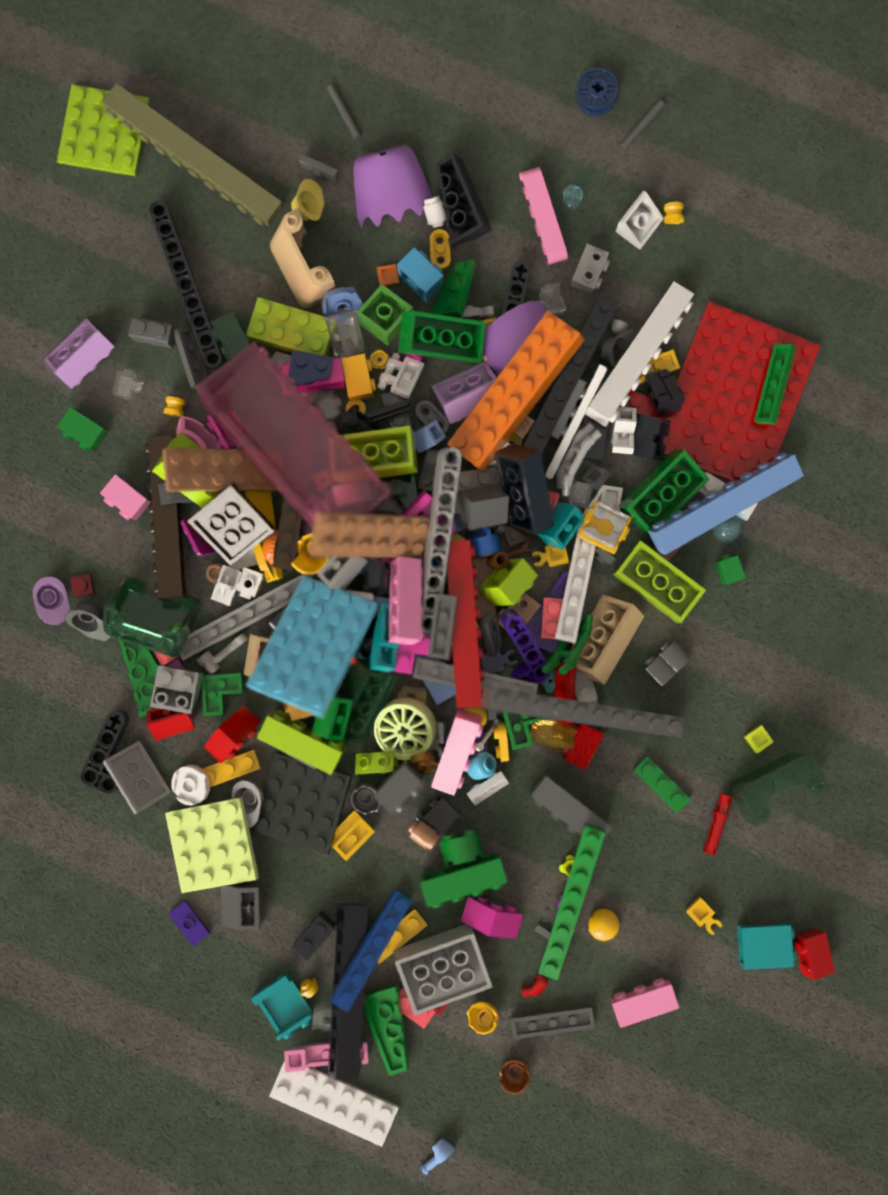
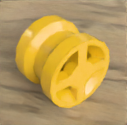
M681 202L665 204L664 211L666 216L664 217V223L680 224L684 222V215L682 214L684 204Z
M167 396L165 399L167 406L164 408L163 413L170 416H184L183 406L186 404V400Z

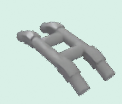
M590 422L575 434L561 465L557 468L555 487L558 489L563 488V496H570L572 482L587 451L602 436L597 429L588 436L595 429Z

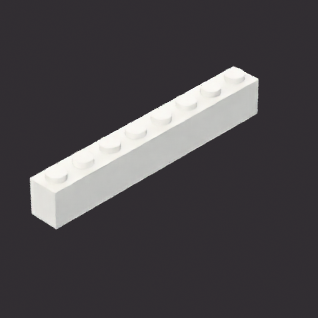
M676 282L672 283L588 406L585 413L587 416L605 427L609 422L613 423L619 415L618 408L620 405L624 407L630 398L628 395L630 390H636L641 382L639 377L641 374L646 375L652 366L649 364L651 359H657L662 351L660 346L662 343L667 344L673 335L670 332L672 328H678L683 320L681 315L683 312L688 313L692 307L693 302L691 300L694 296L692 292Z

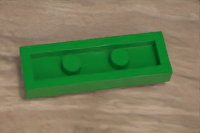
M648 756L633 769L675 813H678L691 800Z

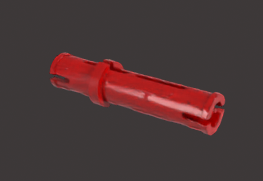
M720 793L718 804L712 813L714 816L703 852L716 856L726 819L729 818L728 812L733 796Z

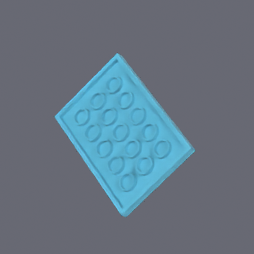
M303 576L246 685L248 688L323 718L373 619L378 604L341 589H331L325 583Z

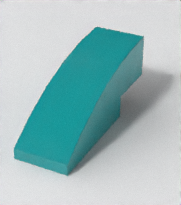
M382 603L380 606L372 642L370 670L391 672L396 669V653L400 644L389 642L390 604Z

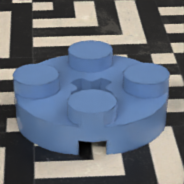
M353 287L328 290L325 292L324 299L322 300L324 316L334 319L337 325L353 322L356 312L363 306L360 295ZM341 304H346L344 305V308H340L339 306Z

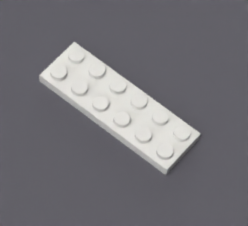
M285 1061L269 1095L271 1098L380 1146H383L399 1109V1106L342 1080L334 1079L328 1074L312 1067H306L304 1071L285 1073Z

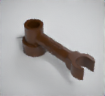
M526 540L522 542V545L510 551L497 552L489 556L487 564L497 569L505 568L509 563V559L522 553L534 552L536 548L528 549L527 544L533 540Z

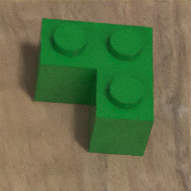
M502 711L512 750L533 745L528 725L547 720V718Z

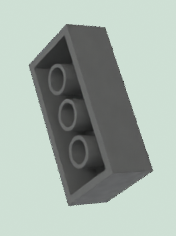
M404 760L377 788L374 797L391 814L395 810L399 813L408 804L409 796L415 797L422 790L424 775L412 767L409 760Z
M545 773L539 777L529 790L530 799L539 808H542V806L546 807L548 815L556 821L559 819L564 821L562 823L564 827L573 834L578 832L580 834L579 838L582 836L585 824L605 829L604 838L612 829L604 819Z

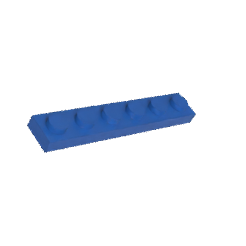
M393 890L329 998L330 1002L346 1012L349 1011L411 905L412 900L399 891Z

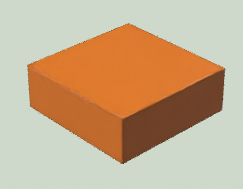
M396 264L377 267L379 285L383 284L385 287L400 285Z

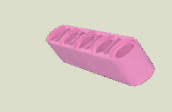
M540 167L520 172V181H523L524 184L523 190L526 200L529 199V209L532 218H535L536 221L535 228L538 237L540 236L542 240L540 244L544 255L548 259L547 265L567 260V250Z

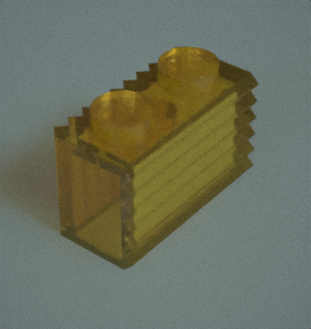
M555 720L532 723L530 736L533 742L553 750L574 748V729Z

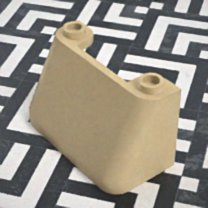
M295 209L283 217L270 241V248L298 304L302 308L309 309L322 303L325 292L336 289V286L327 268L317 266L309 269L299 248L303 247L301 243L302 237L307 232L303 226V220L298 209Z

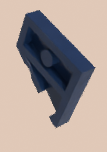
M293 350L286 390H292L293 387L300 385L307 386L316 381L329 380L333 357Z

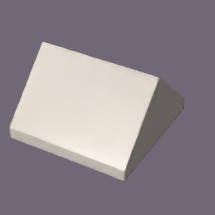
M642 191L619 221L615 231L638 249L642 248L664 219L646 191Z

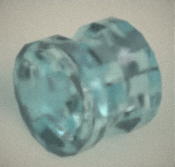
M577 185L566 187L562 196L563 205L568 209L578 208L583 198L582 189Z

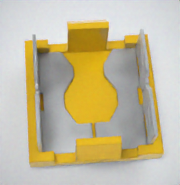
M595 500L592 508L588 509L583 521L585 522L578 537L615 554L622 540L625 541L630 531L628 525L632 517Z

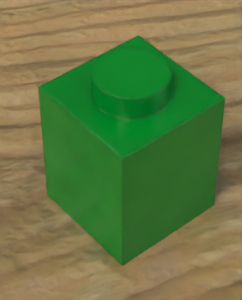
M731 553L719 557V562L715 563L723 586L746 578L738 555L734 557L731 556Z

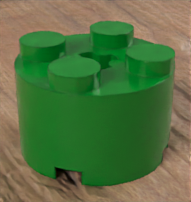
M474 830L462 832V837L455 838L454 834L442 837L443 841L439 842L444 867L448 866L450 861L453 862V865L476 860L475 855H480V858H484L480 835L475 833Z

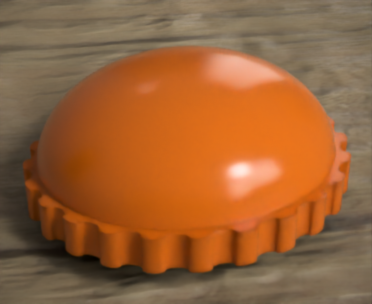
M279 530L272 532L263 542V555L270 564L274 562Z

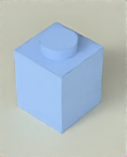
M437 420L414 432L415 445L419 453L435 446L446 438Z

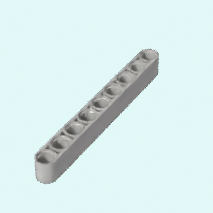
M443 448L437 455L429 518L431 519L425 543L422 564L423 576L421 578V587H423L421 627L426 633H431L436 594L443 595L461 466V453L456 448ZM449 451L453 455L451 462L446 460V455ZM445 473H448L450 476L448 483L443 481ZM445 493L447 501L442 504L440 497ZM442 514L444 522L439 525L437 519ZM440 535L441 543L436 546L434 542L435 537ZM434 556H437L438 563L437 565L433 566L432 558ZM434 576L436 582L430 587L429 579ZM432 597L433 603L431 606L427 607L426 601L428 598ZM426 618H429L430 624L427 627H424V620Z

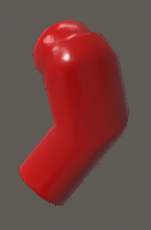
M537 974L535 977L536 982L533 985L521 987L522 997L540 995L548 985L546 976Z

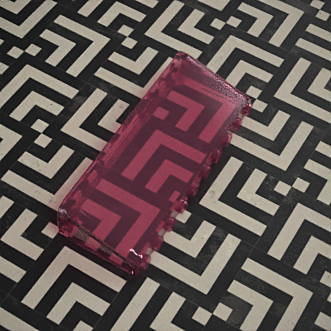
M253 342L195 386L199 400L205 409L312 529L314 528L316 512L374 514L391 498L392 490L385 481L381 482L377 478L378 474L373 467H367L363 462L364 458L358 451L354 452L349 447L350 443L343 435L341 437L338 435L334 424L322 417L323 413L316 405L313 407L309 403L306 393L302 390L299 391L295 387L294 380L289 375L286 377L281 372V366L276 361H271L268 357V352L263 346L259 347Z

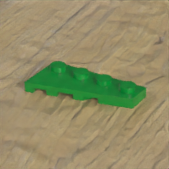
M135 627L118 638L124 661L127 664L128 676L134 690V698L138 705L139 717L142 718L147 715V710L155 708L150 707L159 664L139 628Z
M398 984L364 994L365 1005L363 1009L388 1075L407 1071L410 1066Z

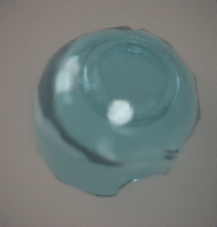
M736 514L713 527L714 537L723 543H732L737 540L743 530L741 517Z

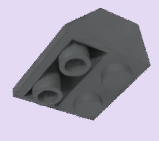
M262 883L221 886V926L235 930H259L263 925Z

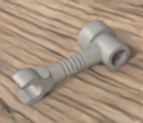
M242 633L215 656L208 650L196 661L201 667L204 666L211 675L220 668L218 663L248 638Z

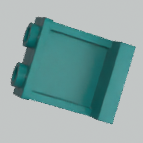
M783 921L782 924L754 926L737 924L740 966L744 970L794 967L796 951L792 946V940L795 939V932L789 923Z
M289 972L284 973L254 993L251 998L255 1006L259 1004L277 1033L276 1038L278 1041L283 1037L285 1040L295 1033L294 1030L298 1027L304 1028L313 1021L312 1018L315 1013L306 998L299 993L300 989Z

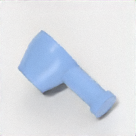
M443 1138L432 1146L435 1156L420 1166L421 1171L425 1175L455 1151V1148Z

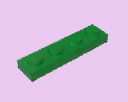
M774 344L754 420L758 424L776 425L796 346L793 344Z

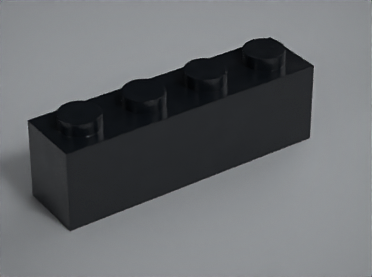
M451 153L438 161L436 167L439 186L443 195L442 204L446 214L445 223L446 229L449 232V246H454L476 240L492 229L463 159Z

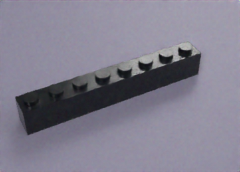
M338 903L333 992L368 934L367 921L370 919L368 905ZM364 985L348 1012L332 1003L328 1075L334 1079L359 1078V1071L362 1068L360 1049L363 1047L361 1031L364 1026V1017L362 1015L363 1006L365 1005Z

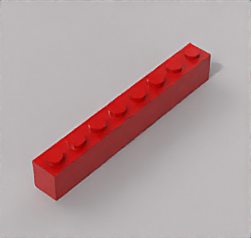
M470 540L450 541L447 560L449 596L458 597L452 640L457 709L481 707L483 694L481 681H484V669L479 667V661L483 660L482 648H478V640H481V628L476 627V619H480L479 607H475V599H478V587L473 586V578H477L476 566H472V558H475V547L470 545Z

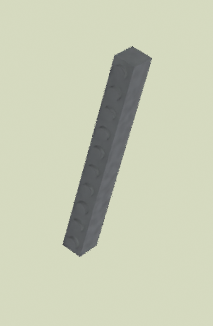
M485 686L481 701V708L678 738H682L684 717Z

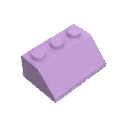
M86 318L44 361L72 389L82 382L83 377L88 372L93 371L97 367L98 362L110 355L114 346Z
M484 361L431 387L446 418L452 424L469 416L497 377Z

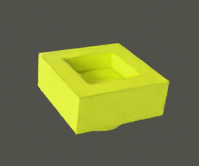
M762 725L757 726L744 736L755 753H759L773 743V740Z

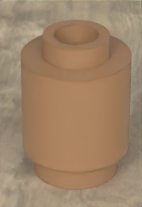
M421 820L418 823L414 821L408 830L411 833L409 838L424 849L428 848L431 850L440 837L434 829Z

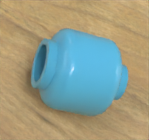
M484 751L468 757V760H471L467 773L472 779L481 780L489 778L494 774L496 761L490 753Z

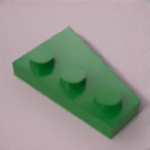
M473 259L456 262L430 312L431 314L450 317L463 315L476 267V262Z

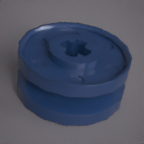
M592 68L584 72L579 78L576 90V101L579 108L592 116L608 113L614 107L619 91L616 77L609 70L603 68Z

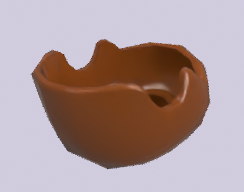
M512 1058L506 1060L499 1072L501 1087L510 1094L522 1093L527 1088L531 1077L530 1069L526 1062L521 1059ZM511 1067L513 1068V1070L516 1072V1074H517L518 1076L512 1075V1073H511V1071H510Z

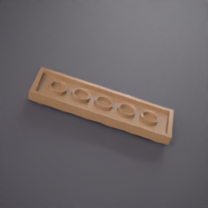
M165 448L162 450L166 492H222L231 483H234L241 492L285 491L286 483L282 450Z
M316 512L309 554L323 557L402 556L422 558L431 518L418 515Z

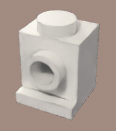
M244 567L236 590L240 591L239 596L251 599L253 596L257 598L265 575ZM248 580L252 582L250 588H247L245 585Z

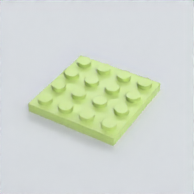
M242 797L165 813L181 893L259 878Z

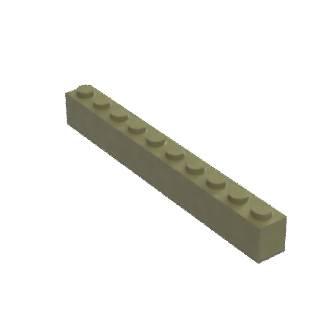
M116 83L102 101L106 109L105 113L114 120L116 118L119 119L127 130L137 132L140 139L146 143L151 142L162 155L166 153L172 157L171 160L179 167L182 165L186 167L190 175L204 180V184L211 190H218L226 201L230 202L232 200L237 204V208L240 211L253 215V219L260 225L265 224L269 227L282 210V201Z

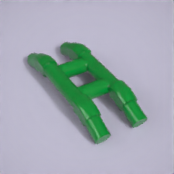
M585 615L580 635H577L576 644L572 651H565L568 642L560 640L554 654L542 667L543 673L548 674L551 670L555 669L560 662V658L567 659L563 663L564 665L559 668L561 675H565L576 666L577 659L585 642L591 635L593 615Z

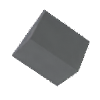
M496 484L458 491L469 530L507 523L509 496Z

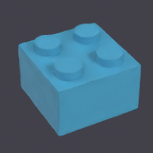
M413 248L397 264L398 277L427 304L443 288V271L436 264L432 265L423 251L420 250L418 252Z

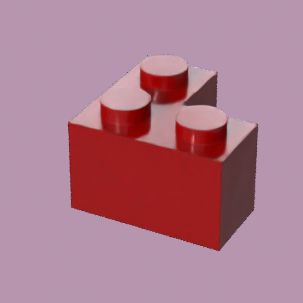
M243 705L217 728L204 745V748L220 763L226 759L230 761L246 743L244 740L246 738L250 740L258 732L256 728L261 721Z

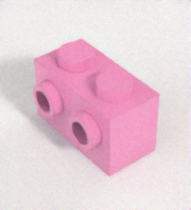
M114 475L100 492L105 497L103 501L112 508L114 506L119 508V514L127 520L131 518L137 521L151 503L150 500L117 475Z

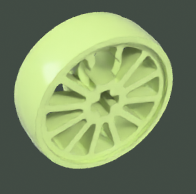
M408 697L397 698L387 703L378 713L374 725L375 738L384 752L394 751V758L410 760L412 755L427 752L436 737V720L431 710L421 701ZM398 708L402 709V719L396 710ZM407 709L413 711L411 717H407ZM388 712H391L394 719L387 715ZM416 714L422 718L417 722L413 719ZM425 724L427 729L417 728V726ZM418 734L427 735V739L422 738ZM397 737V740L394 743L391 739ZM406 740H412L414 742V745H408L406 743Z

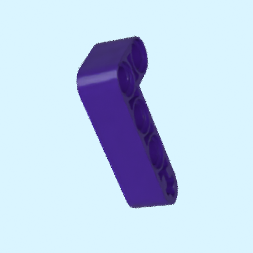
M514 609L504 610L500 620L524 661L523 664L512 670L510 678L519 680L525 677L522 681L540 684L549 678L551 671L545 674L542 672V668L539 671H536V669L540 666L543 667L547 662L519 614ZM512 619L516 624L514 627L511 624ZM525 634L522 639L517 640L520 635ZM534 650L531 655L527 656L529 651Z

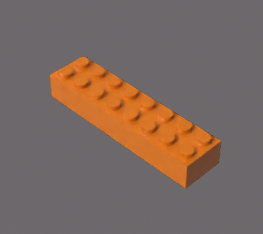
M547 311L447 445L458 449L465 459L485 472L495 458L494 452L504 447L584 342L581 334Z

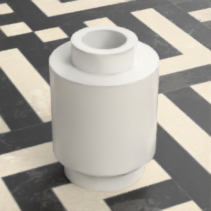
M439 196L424 200L425 205L423 208L428 225H433V228L445 225V209Z

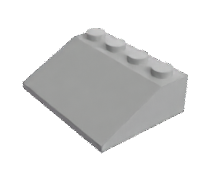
M468 924L393 950L395 964L414 1015L492 988L472 927Z

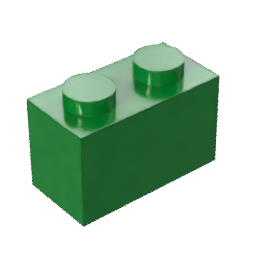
M71 407L57 425L62 430L61 435L70 441L73 438L79 441L77 445L87 452L89 449L96 451L108 434V431Z
M335 693L324 717L316 715L312 732L326 739L343 740L353 700Z

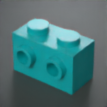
M558 502L552 511L554 526L538 534V536L547 546L564 550L583 523L584 516L576 506Z

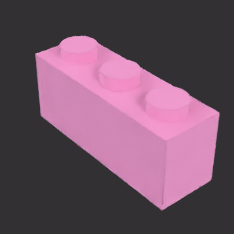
M663 978L653 981V985L647 987L645 985L636 986L633 988L634 991L629 993L625 991L614 994V998L610 999L620 1028L679 1009L671 983Z

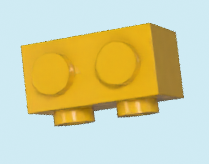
M365 353L341 358L350 401L374 397L373 391L376 390L374 378L370 379L369 371H373L371 360L366 359Z

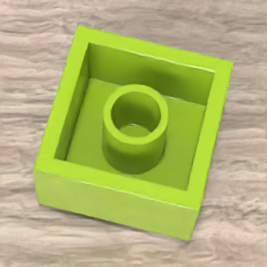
M523 558L509 559V563L505 568H494L478 587V590L492 606L516 605L522 599L523 593L533 586V581L538 575Z

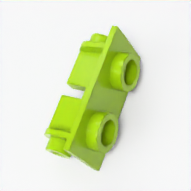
M394 751L356 754L355 774L394 772V769L398 768L399 762L397 759H394Z

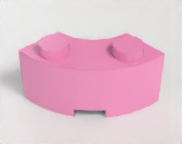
M180 416L176 428V436L183 433L202 449H221L216 441L218 440L217 437L206 430L204 424L192 418Z

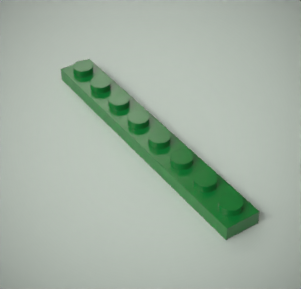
M585 824L538 974L555 980L559 978L605 836V829Z

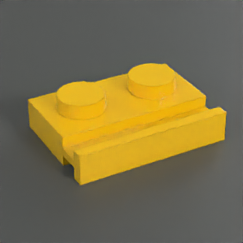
M354 810L337 827L332 847L345 861H348L376 831Z

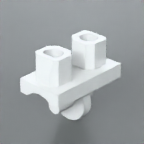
M223 565L211 599L231 606L242 571Z

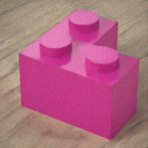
M423 634L421 641L413 645L400 644L396 653V669L393 671L412 674L415 654L428 655L431 635Z
M477 895V898H467L461 918L462 922L488 936L516 939L523 918V914L517 912L516 907L505 904L503 907L497 903H489L488 898Z

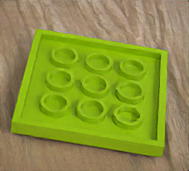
M71 85L57 162L136 176L143 140L139 138L138 133L134 130H127L119 119L116 118L114 120L105 113L106 109L102 101L110 91ZM134 95L146 105H150L149 97Z

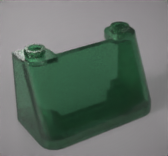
M125 575L104 604L103 629L112 638L170 657H177L183 650L201 608V600L186 596L179 605L144 593V586L140 580Z

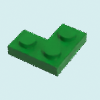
M243 673L203 675L201 683L203 716L225 715L224 694L244 693Z

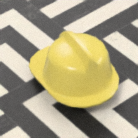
M306 179L301 182L297 194L291 202L292 211L298 209L304 222L310 220L317 221L321 217L324 207L322 188L317 182Z

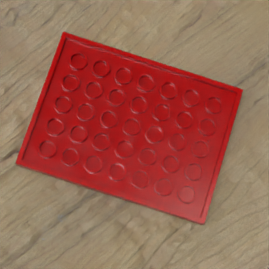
M709 301L677 378V387L683 391L685 401L679 412H670L662 416V419L671 420L668 437L664 436L663 444L666 445L664 455L668 456L674 449L685 450L701 470L734 482L740 479V475L755 471L761 463H769L774 460V456L780 450L821 345ZM774 344H793L796 346L776 425L758 424L754 420Z

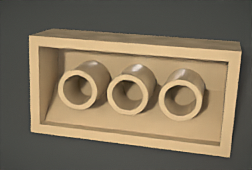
M602 595L591 614L593 615L592 632L577 659L576 671L590 680L605 685L642 622L644 615L634 604ZM576 643L573 644V646H572V648L570 649V651L573 650V648H574V646H575Z

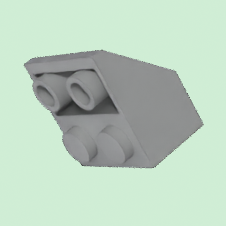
M158 666L150 707L192 714L200 693L203 673L168 666Z

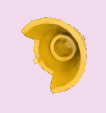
M311 533L304 535L298 541L299 555L291 563L298 572L305 575L317 574L329 561V557L312 556L309 554L312 539Z

